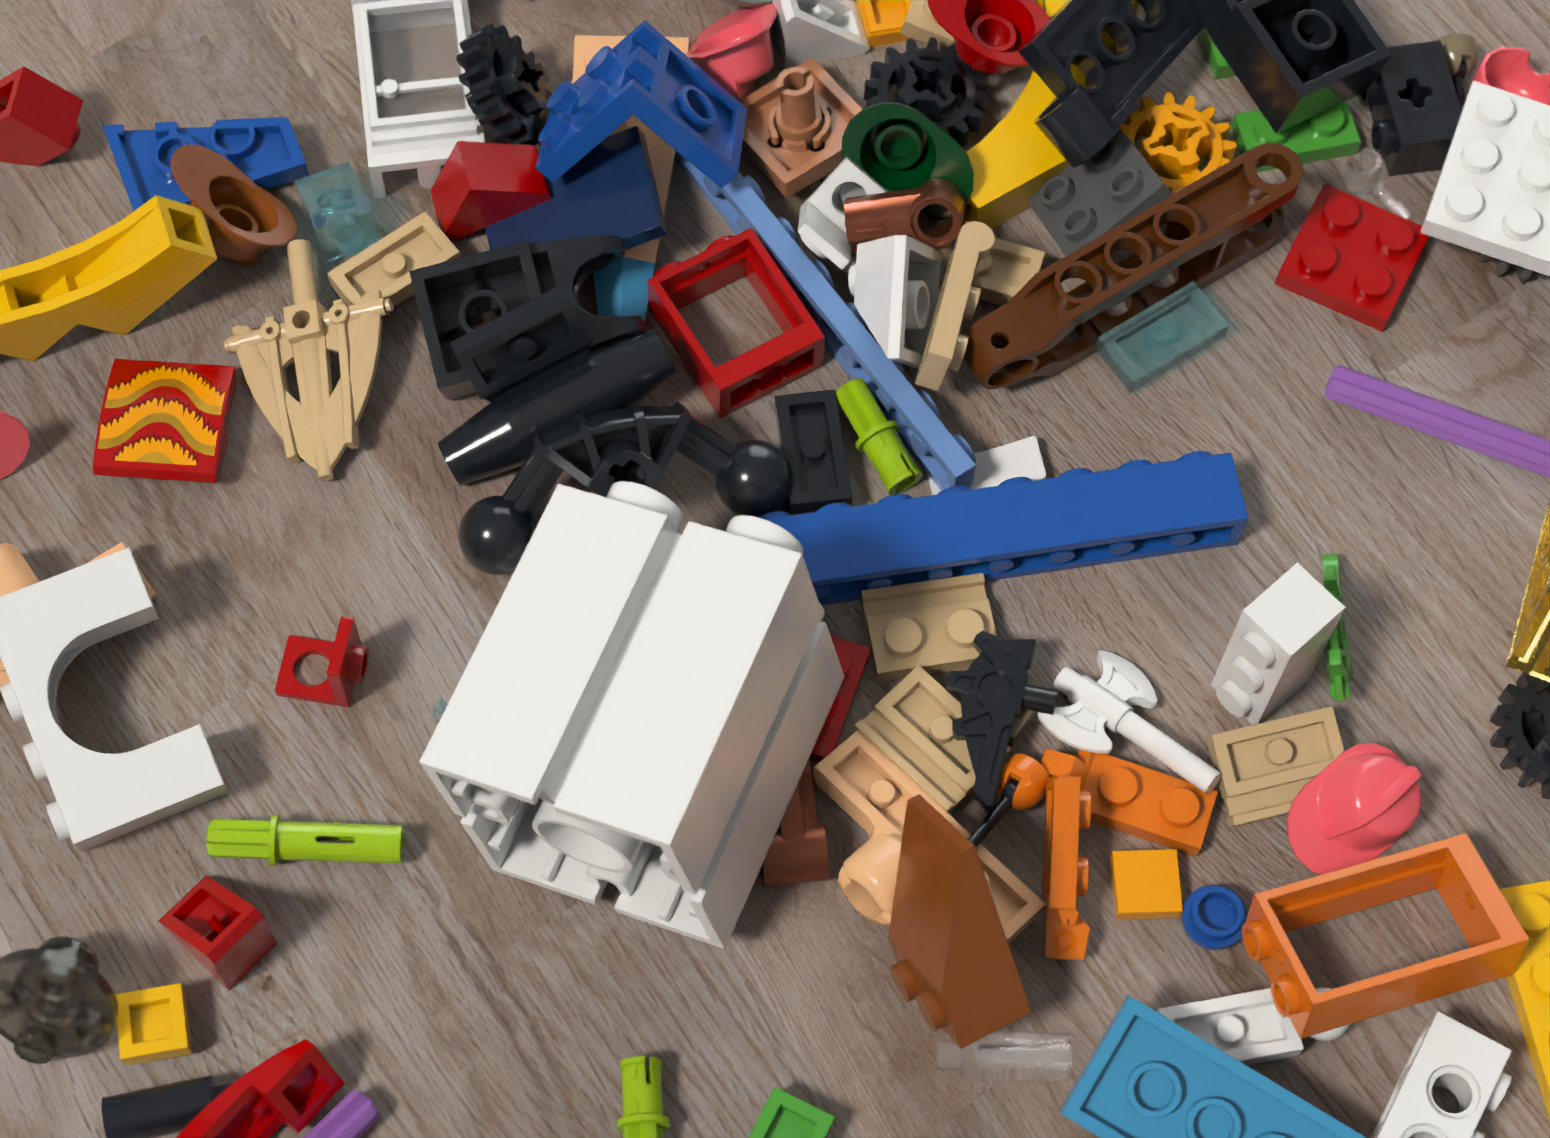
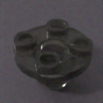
M66 936L53 937L42 943L38 949H23L0 958V1034L13 1043L15 1053L29 1063L44 1064L49 1062L52 1057L70 1058L86 1055L105 1046L110 1038L118 1017V1002L112 987L98 972L99 960L96 953L83 941Z

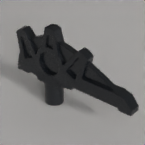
M981 631L973 640V647L980 655L972 662L967 671H950L946 677L947 691L961 696L962 717L952 721V734L956 740L966 741L976 778L975 799L985 811L992 812L1010 735L1016 718L1021 717L1022 709L1054 715L1058 690L1028 684L1026 671L1032 665L1036 639L1006 641L988 632Z

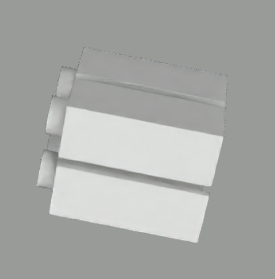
M628 481L616 482L611 486L606 497L558 484L419 763L453 813L463 816L460 822L492 870L594 905H598L607 883L610 882L616 885L620 891L614 906L617 913L725 949L845 677L827 624L822 622L825 611L818 601L805 564L803 547L791 533L767 520L747 515L733 517L725 531L688 521L683 534L680 535L677 531L683 521V514L679 507L658 491L638 483Z

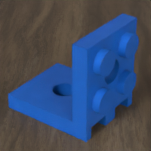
M646 20L613 49L609 46L601 48L588 63L585 73L574 83L567 80L559 85L547 102L546 107L550 111L547 123L538 137V141L542 144L536 169L553 183L632 115H635L720 188H723L738 175L748 108Z

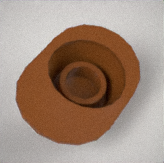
M183 145L174 151L170 161L173 177L181 191L191 200L190 206L197 207L203 211L217 255L233 260L242 266L250 267L268 247L285 246L294 240L298 227L294 215L286 205L271 193L259 187L230 161L217 152L200 145Z

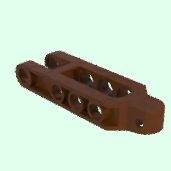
M1264 143L1255 146L1039 271L1008 303L972 324L965 335L969 338L963 361L986 389L1007 387L1035 376H1056L1268 251L1276 244L1284 224L1283 205L1295 196L1303 176V165L1298 155L1289 147L1278 143ZM1262 166L1276 167L1283 172L1286 181L1279 184H1270L1258 176L1256 169ZM1261 220H1264L1267 225V229L1262 232L1246 230ZM1168 222L1165 234H1163L1159 226L1162 223ZM1120 249L1134 252L1133 255L1117 264L1113 262L1110 256L1114 251ZM1169 274L1172 275L1175 281L1173 285L1168 287H1157L1151 284L1156 279H1162ZM1070 278H1079L1086 281L1067 293L1061 286L1064 280ZM1122 301L1128 308L1121 315H1109L1103 312L1110 306L1113 308ZM1073 328L1078 331L1080 335L1079 340L1071 344L1060 343L1067 334L1073 331ZM1002 367V370L1000 372L994 373Z

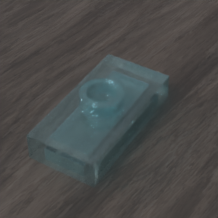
M1193 281L1099 336L1095 350L1129 393L1225 337L1229 324Z

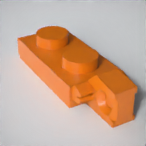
M1047 748L1044 750L1040 764L1047 770L1050 777H1081V791H1090L1091 822L1171 849H1177V851L1192 856L1198 855L1218 791L1212 790L1210 793L1205 794L1188 781L1103 753H1092L1079 749L1076 757Z
M1054 776L1050 777V780H1046L1042 901L1045 903L1042 956L1046 958L1080 960L1085 958L1090 927L1076 911V896H1086L1089 879L1088 858L1078 856L1079 830L1088 831L1091 819L1090 791H1081V777Z

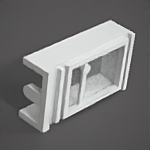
M351 0L368 169L374 198H386L384 172L417 168L420 186L425 189H431L441 172V166L445 165L457 141L485 142L483 126L478 122L480 113L472 112L465 97L470 90L459 82L458 78L459 75L465 73V70L456 61V56L463 52L459 43L472 34L468 0Z

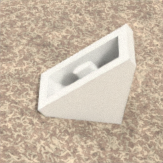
M772 0V4L777 9V16L772 23L784 69L797 67L812 57L817 63L863 55L870 49L857 3L851 0Z

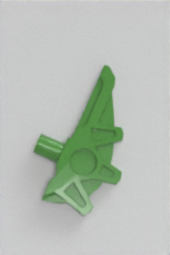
M1338 553L1322 555L1324 587L1343 604ZM1344 612L1325 647L1330 697L1335 699L1336 702H1344L1346 698L1350 697L1349 681L1353 676Z

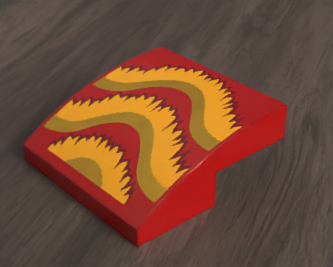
M114 359L98 424L92 465L94 475L217 483L228 444L226 422L237 387L235 366Z

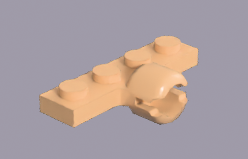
M859 730L814 767L812 772L813 782L866 831L870 838L844 861L838 878L841 891L851 906L865 919L875 924H890L907 800L920 794L966 838L971 834ZM980 843L976 851L1009 944L1040 915L1045 903Z

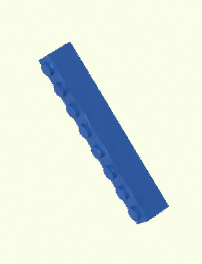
M1207 451L1191 452L1175 461L1152 464L1149 460H1134L1121 465L1118 469L1092 472L1087 468H1077L1066 471L1056 478L1033 481L1028 477H1014L994 487L972 489L969 486L959 485L946 488L937 495L912 498L906 494H895L887 496L875 504L851 507V505L846 503H833L823 506L813 513L791 516L786 512H770L758 517L782 527L800 542L803 547V558L821 605L860 600L861 590L983 573L985 581L1238 545L1249 519L1232 453L1212 455Z

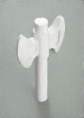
M1100 650L1096 660L1101 678L1097 682L1087 675L1081 676L1068 666L1061 670L1054 681L1053 687L1068 697L1067 700L1073 705L1056 707L1054 715L1040 712L1037 715L1042 725L1057 739L1083 751L1108 754L1112 750V741L1105 733L1104 729L1107 728L1115 734L1118 732L1205 794L1210 793L1221 778L1219 771L1133 712V707L1131 706L1152 709L1158 701L1150 681L1134 664L1112 652Z

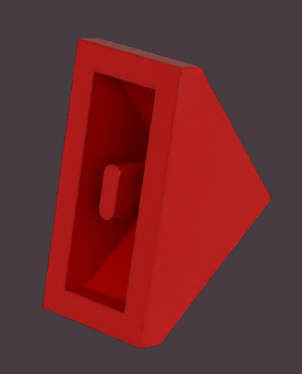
M457 141L430 190L439 228L451 242L552 199L547 177L536 169L540 151L535 145Z
M207 875L158 920L229 991L277 945L260 911Z

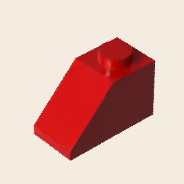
M25 66L1 79L0 162L38 167L60 154H67L74 147L80 135L81 126L77 122L83 100Z

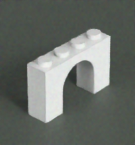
M130 548L0 597V660L2 659L10 680L9 683L1 685L0 690L13 721L25 719L33 742L23 745V749L35 779L40 781L48 778L56 798L55 802L46 805L53 828L60 841L71 837L73 844L81 852L228 793L207 737L200 724L139 749L116 754L95 752L76 744L66 736L60 725L56 708L57 690L62 675L71 661L93 644L159 619Z

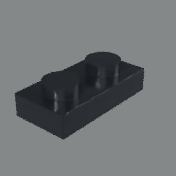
M835 389L775 396L774 408L780 448L789 459L794 474L793 488L788 498L790 515L813 513L821 507L833 503L852 505V493Z

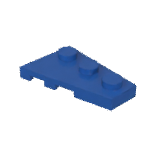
M288 117L217 120L211 127L179 128L178 122L155 123V129L125 131L123 124L102 125L133 211L155 195L191 205V200L181 191L173 177L170 163L174 151L183 145H200L217 152L264 190L309 176L305 159Z

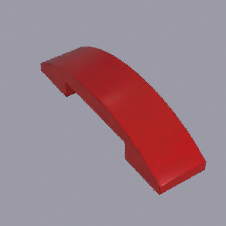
M305 1039L268 1058L244 1074L211 1101L176 1138H270L282 1124H285L299 1134L345 1083L316 1046Z

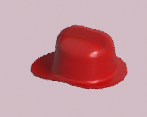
M927 0L928 8L936 22L954 38L957 53L962 60L974 70L986 74H1003L1007 71L1015 70L1017 66H1028L1029 64L1018 51L1050 19L1043 8L1033 0Z

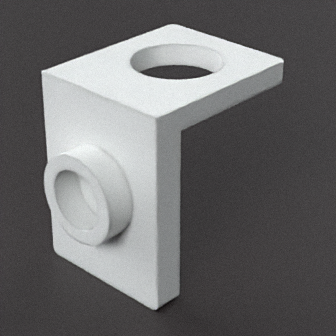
M846 157L800 207L798 233L805 245L817 256L823 259L829 258L842 270L851 261V246L848 243L845 228V212L840 211L834 205L832 200L833 191L842 183L854 182L862 186L867 195L889 192L849 157Z

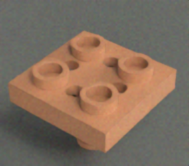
M812 57L797 67L783 70L775 80L739 101L748 108L741 150L786 198H789L834 171L844 160L842 157V136L849 121L862 108ZM779 142L782 143L781 147L773 148L775 147V145H778ZM822 146L824 148L823 150L818 152L810 150L812 147L816 149Z

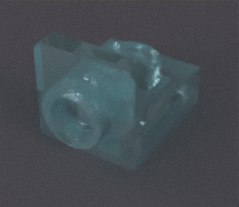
M349 162L294 181L299 199L314 228L326 261L331 262L362 251L380 240L367 195Z

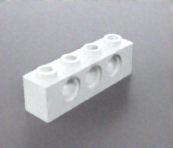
M1438 1011L1422 1029L1370 1138H1484L1485 1134L1476 1130V1126L1485 1108L1492 1112L1497 1109L1509 1087L1512 1076L1503 1072V1068L1512 1050ZM1438 1086L1450 1090L1459 1102V1113H1448L1440 1109L1432 1097V1087Z

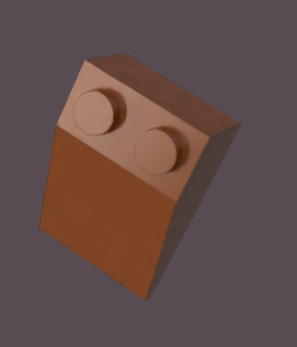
M920 794L908 799L888 935L897 963L890 966L889 969L901 996L906 1002L916 999L920 1012L931 1030L936 1032L942 1028L958 1047L962 1049L1030 1014L1032 1011L975 845Z

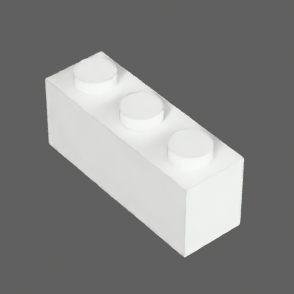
M1298 562L1242 611L1211 683V686L1216 689L1217 698L1223 707L1236 717L1246 718L1252 725L1262 723L1308 682L1346 608Z

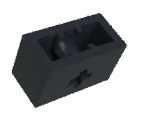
M1441 41L1389 46L1387 48L1392 54L1391 58L1368 90L1358 95L1361 105L1369 107L1373 120L1371 129L1373 149L1377 155H1383L1388 176L1441 170L1461 114V107Z

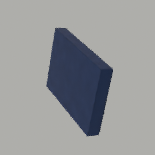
M634 126L606 137L554 183L547 178L552 196L551 200L485 227L490 250L527 240L529 243L596 235L619 236L624 241L625 250L668 235L645 135L638 126Z

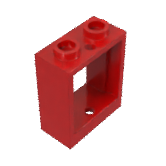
M752 228L736 236L726 235L712 242L704 252L684 262H670L660 268L654 277L647 280L649 311L719 418L823 366L824 334ZM746 276L783 331V334L715 367L678 309Z

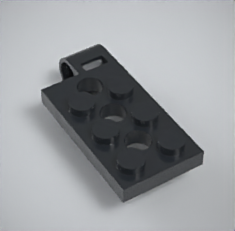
M1067 0L1018 51L1056 96L1035 119L1034 123L1072 168H1076L1086 162L1115 136L1119 127L1137 108L1134 105L1136 101L1205 27L1192 0H1134L1144 9L1146 14L1145 22L1135 14L1132 8V0ZM1101 32H1105L1113 39L1116 45L1115 54L1105 47ZM1071 64L1077 66L1083 72L1086 79L1085 88L1081 83H1077L1074 80L1070 69Z

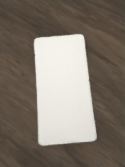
M1035 436L974 453L976 468L972 489L998 486L1001 482L1014 477H1028L1033 481L1042 480L1046 477V470ZM927 473L932 495H937L941 490Z

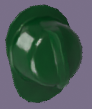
M881 102L863 108L849 121L842 136L843 159L849 157L887 191L919 188L924 182L934 178L947 179L954 182L962 190L967 204L974 187V170L969 155L954 138L929 120L922 111L901 103ZM930 204L922 209L924 215L934 222L952 217L951 212L940 204Z

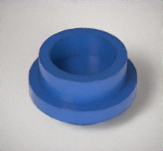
M1206 885L1196 889L1189 895L1183 906L1181 919L1186 934L1195 944L1209 950H1223L1233 946L1241 939L1242 926L1246 922L1248 913L1244 902L1234 891L1220 885Z

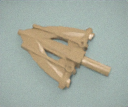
M298 239L287 244L294 305L283 307L285 322L281 323L274 316L265 318V323L260 329L253 330L249 325H236L232 327L233 335L224 340V348L226 352L237 353L244 377L256 403L270 425L283 439L287 459L293 464L301 462L303 459L317 470L320 481H328L334 478L333 468L340 460L346 447L350 449L359 448V421L368 402L376 375L381 348L383 316L388 315L394 308L390 298L382 297V292L375 290L363 295L361 303L348 306L342 299L334 300L333 306L328 311L317 300L311 243L308 240ZM330 351L339 353L341 377L334 391L332 387ZM293 362L295 363L300 403L289 392L286 368Z

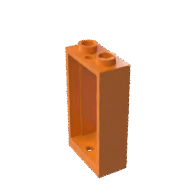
M1467 833L1254 894L1246 922L1242 926V939L1248 955L1253 961H1260L1271 982L1270 990L1276 1009L1283 1017L1290 1018L1300 1039L1513 975L1530 940ZM1437 889L1471 947L1317 993L1286 932Z

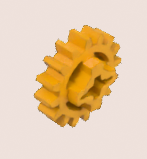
M1166 92L1163 104L1156 105L1149 96L1143 97L1139 112L1134 110L1120 128L1133 144L1144 134L1146 139L1141 141L1140 149L1138 150L1171 193L1174 194L1233 160L1236 142L1227 140L1231 127L1228 122L1213 123L1216 112L1213 106L1200 112L1194 109L1196 104L1194 96L1190 95L1184 104L1180 105L1175 104V99L1171 92ZM1208 156L1209 164L1200 172L1198 166H1201L1203 157Z

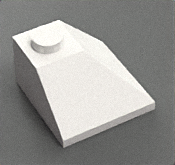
M893 235L857 244V257L850 264L848 284L850 293L854 296L855 307L886 357L919 369L943 277L944 253L907 235Z

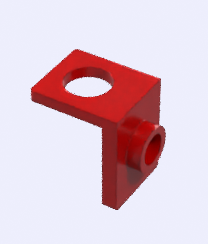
M341 616L335 642L290 635L275 686L276 695L349 708L355 683H363L369 660V648L362 646L355 619ZM308 655H321L329 661L328 678L321 684L314 686L300 683L295 677L297 663Z

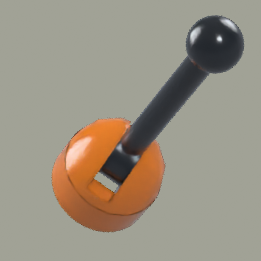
M1017 753L1009 757L1003 765L996 793L999 801L993 807V811L985 816L967 838L975 845V848L978 847L1010 807L1018 811L1027 810L1042 800L1046 795V780H1050L1047 770L1028 755Z

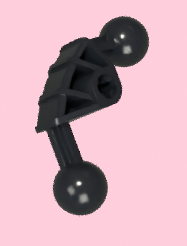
M679 402L674 403L672 406H640L638 403H631L625 409L606 411L588 417L580 414L574 416V421L543 434L538 432L532 439L535 448L503 496L483 498L466 511L459 526V545L465 558L476 569L492 575L513 573L537 527L534 514L563 471H566L587 488L603 497H606L611 486L619 481L634 482L653 489L666 470L676 450L715 475L718 495L724 505L738 515L760 517L764 514L778 511L787 502L793 488V469L784 452L772 443L754 439L734 444L693 418L687 408Z

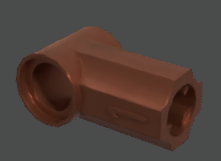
M934 178L924 182L919 188L847 197L844 201L845 228L852 252L857 251V244L893 235H907L932 248H941L951 244L957 238L962 227L966 204L964 194L954 182L947 179ZM930 204H940L951 212L952 217L944 222H934L924 215L922 209Z
M810 759L806 763L760 868L763 887L829 880L827 839L823 822L818 823Z

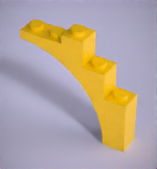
M1067 0L1034 1L1051 18ZM1132 0V8L1137 15L1139 3ZM1101 32L1102 41L1106 48L1114 44L1113 39L1108 34ZM1071 64L1070 69L1074 80L1077 83H1081L1085 88L1086 79L1083 72L1077 66ZM1034 70L1029 82L1010 112L981 142L966 151L974 170V187L965 206L962 225L977 221L993 229L1029 209L1031 206L1027 200L1038 192L1049 179L1057 176L1070 165L1034 123L1040 113L1056 97Z
M155 195L123 220L83 242L41 259L0 270V354L34 361L77 324L125 336L217 260L203 211L197 207Z

